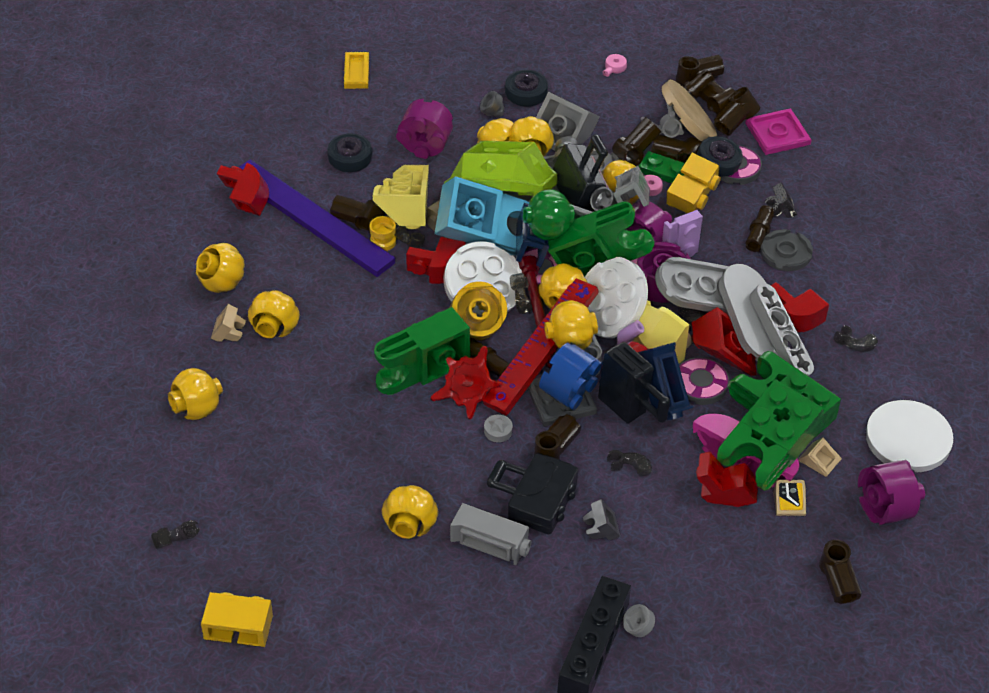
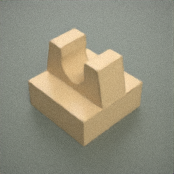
M230 304L224 308L216 319L211 339L221 342L223 339L238 341L242 337V332L236 329H242L246 320L237 315L238 308Z

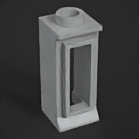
M639 166L615 177L617 182L613 195L617 203L624 201L630 203V198L638 195L644 207L649 205L650 187Z
M462 503L450 525L451 542L460 541L462 545L509 562L514 560V565H517L521 556L526 557L528 555L532 542L528 539V526Z

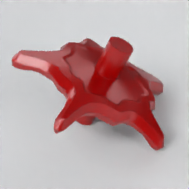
M482 346L475 358L464 356L458 361L447 357L446 362L449 372L445 376L446 384L431 395V400L438 401L451 398L458 406L464 405L468 419H472L478 402L485 399L487 392L492 388H499L503 385L502 382L492 380L489 376L486 366L487 347Z

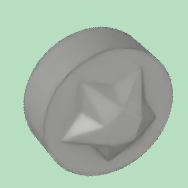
M492 415L486 419L484 434L490 441L504 442L512 435L513 425L508 417Z
M641 604L630 607L623 617L625 630L635 637L646 636L652 631L655 624L654 613Z

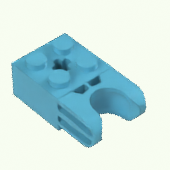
M455 176L442 185L434 234L464 241L466 244L480 241L491 242L510 255H516V236L509 231L507 218H518L523 204H529V202L504 194L501 190Z

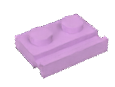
M698 210L674 218L672 223L664 222L663 242L678 245L681 247L680 251L685 255L688 253L692 257L698 252L703 216Z

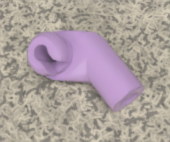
M636 320L620 330L617 334V345L622 342L629 344L635 337L644 332L643 324Z

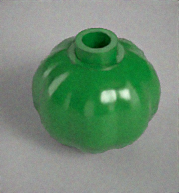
M546 189L538 192L531 198L528 207L523 208L522 217L523 222L528 223L536 237L542 240H555L565 234L569 226L573 225L575 212L573 205L569 204V201L561 192L555 189Z

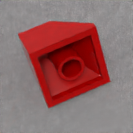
M717 307L692 322V340L696 347L703 349L709 355L750 376L757 375L755 357L751 353L748 355L743 350L730 317Z

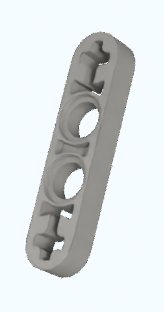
M767 283L759 284L750 294V300L778 356L807 376H810L814 371L813 362L778 293ZM771 316H775L781 325H777ZM783 339L790 342L792 349L784 344Z

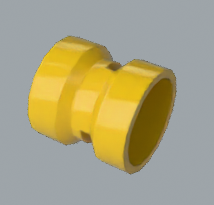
M387 216L374 218L369 225L370 241L385 251L393 249L396 245L395 221Z

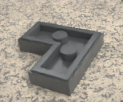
M541 377L535 378L527 388L543 427L552 425L559 416H565L566 414L575 417V419L597 414V407L588 391L583 393V399L577 409L572 410L539 388Z

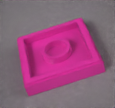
M791 108L746 119V125L765 155L811 145V138Z

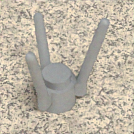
M667 104L668 114L661 118L660 125H655L662 131L660 134L664 133L667 137L673 138L683 135L684 125L675 115L673 104L671 106Z

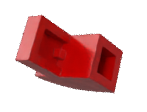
M246 163L243 170L236 166L229 168L221 165L217 175L225 186L234 188L229 198L237 209L260 216L269 198V188L258 170L249 163Z
M440 237L435 251L409 247L406 253L407 271L417 275H429V283L432 284L444 283V271L449 259L457 249L466 245V242Z
M777 282L771 285L778 293L797 332L812 330L826 321L829 304L812 289L794 298Z
M711 451L700 454L696 475L702 484L701 497L705 501L736 507L757 503L758 487L756 476L746 463L724 468Z

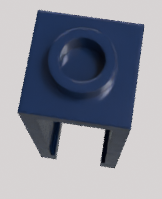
M524 203L516 223V261L521 262L526 247L531 246L538 248L536 266L542 267L549 249L548 240H542L534 235H530V227L528 223L523 222L522 217L523 208L528 207L529 204Z
M675 342L637 352L654 368L651 385L670 399L667 421L683 417V411L693 408V405L690 406L675 352ZM649 393L651 405L657 409L659 400Z

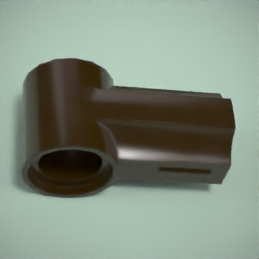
M719 55L702 59L690 56L682 57L678 63L676 82L684 87L685 82L693 80L705 68L713 77L724 74L723 59Z
M713 81L698 94L707 102L709 111L716 113L717 117L730 103L729 97L735 90L732 88L723 89Z
M741 87L729 97L730 103L714 119L713 125L718 131L730 136L744 120L753 117L759 112L761 107L748 87Z
M645 117L627 137H621L615 141L612 151L620 160L638 166L643 160V151L662 131Z
M659 134L653 142L651 152L686 163L691 153L697 155L702 141L693 137L682 141Z
M336 195L333 199L330 213L336 218L355 223L357 229L368 230L369 233L370 222L376 217L386 215L372 199L363 203Z
M568 414L559 416L547 431L537 434L534 455L542 454L560 460V455L581 431V425L577 423L575 417Z
M833 539L825 544L819 567L826 575L834 602L840 604L851 603L860 599L862 594L849 559L851 549L844 541Z

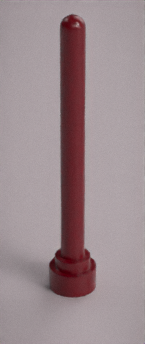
M527 255L523 256L521 262L518 263L519 268L522 270V275L526 279L537 328L545 318L536 278L540 268L536 266L537 257ZM554 354L551 356V358H550V359L548 360V362L545 364L546 367H548V368H551V367H552V364H550L549 362H550V360L552 359V357L554 356Z

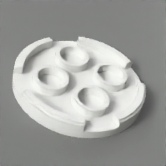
M472 242L460 247L451 256L444 271V288L451 302L458 291L467 284L487 282L493 285L505 297L507 312H509L517 304L524 288V276L516 258L491 242ZM475 306L472 312L476 313L477 317H480L484 310H479L478 306Z
M616 257L603 263L599 262L591 268L585 278L589 284L596 286L599 291L588 307L589 312H594L597 319L598 333L594 335L603 338H615L620 330L639 320L644 312L648 298V284L645 274L637 264L622 257Z
M911 400L888 402L878 407L868 420L866 429L868 446L873 454L883 463L907 460L914 472H925L940 466L949 456L953 445L952 429L944 416L926 404Z

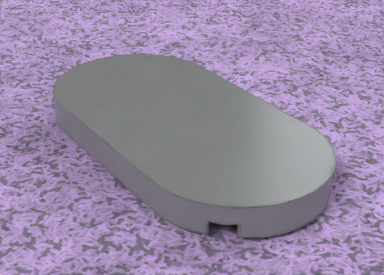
M671 257L658 267L655 274L656 285L668 301L679 307L707 312L718 307L729 315L719 290V279L729 266L681 257Z
M733 264L722 273V277L719 279V290L738 341L743 350L748 355L751 353L755 356L757 361L758 357L766 351H771L778 355L750 300L752 291L759 284L766 282L753 268L744 264ZM771 316L777 325H781L775 316ZM783 339L784 344L788 347V341Z

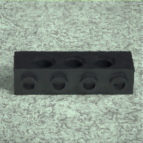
M605 576L601 577L559 673L557 693H592L628 608L631 585Z

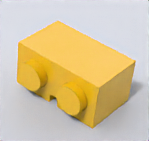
M691 153L681 169V173L684 175L678 174L667 190V205L685 213L698 209L702 210L708 201L707 195L710 190L714 191L721 179L718 176L719 165Z
M210 592L201 621L203 638L231 643L234 631L239 632L237 644L265 647L273 618L271 600L259 596L244 597L227 592Z

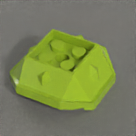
M480 141L463 153L451 177L444 182L446 183L456 176L501 191L518 192V195L535 196L538 192L552 189L557 184V173L548 165L535 142Z

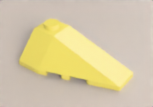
M403 165L393 173L392 179L386 178L383 180V186L377 185L374 187L373 201L399 226H405L407 229H419L421 226H426L429 165Z
M647 300L644 312L638 320L643 324L644 332L635 337L633 341L644 345L648 349L675 342V352L680 364L685 360L689 324L665 307L659 309L652 307L651 302Z

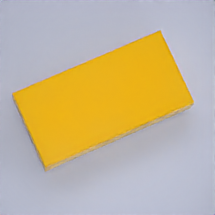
M345 52L344 89H368L369 52Z

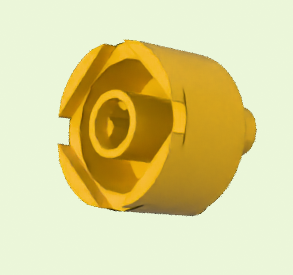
M487 282L467 284L458 291L450 305L470 327V337L475 340H484L495 334L504 323L507 315L505 297L493 285ZM475 306H478L479 310H484L480 317H477V314L472 312Z

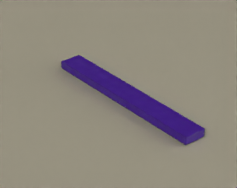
M248 160L239 167L243 170L246 163L253 165L268 185L269 198L267 202L374 276H380L395 264L394 256L252 160Z

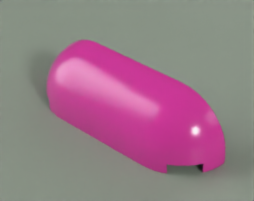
M722 414L702 415L693 422V433L697 432L700 441L704 445L702 447L703 451H711L717 458L719 447L738 425L739 421ZM746 456L739 459L734 465L746 463L755 474L762 461L754 456ZM798 458L790 467L788 466L777 480L791 481L795 477L799 469Z

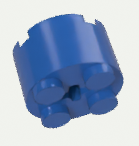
M567 342L550 360L549 363L552 364L549 373L543 372L539 388L566 407L575 410L583 399V393L585 391L592 392L597 385L599 378L596 375L603 363L577 345Z

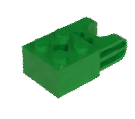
M624 201L574 219L573 225L569 226L565 234L555 240H548V252L557 264L565 263L576 267L582 271L585 277L591 268L599 262L603 263L616 257H622L631 261L649 254L654 247L655 241L646 229L624 230L633 224L635 218V209L629 202Z
M453 307L437 312L423 321L414 323L410 327L379 341L375 345V359L384 366L376 374L377 389L383 394L391 395L418 382L425 385L448 374L447 357L458 361L464 356L470 358V327Z
M766 351L758 357L757 372L763 380H756L744 374H739L729 381L728 389L730 396L748 410L751 409L775 379L818 404L824 410V425L815 437L837 418L841 398L771 351Z
M775 379L718 449L717 460L721 464L730 467L746 456L759 458L762 462L755 473L757 487L764 491L769 490L785 469L794 463L823 427L824 410L818 404Z

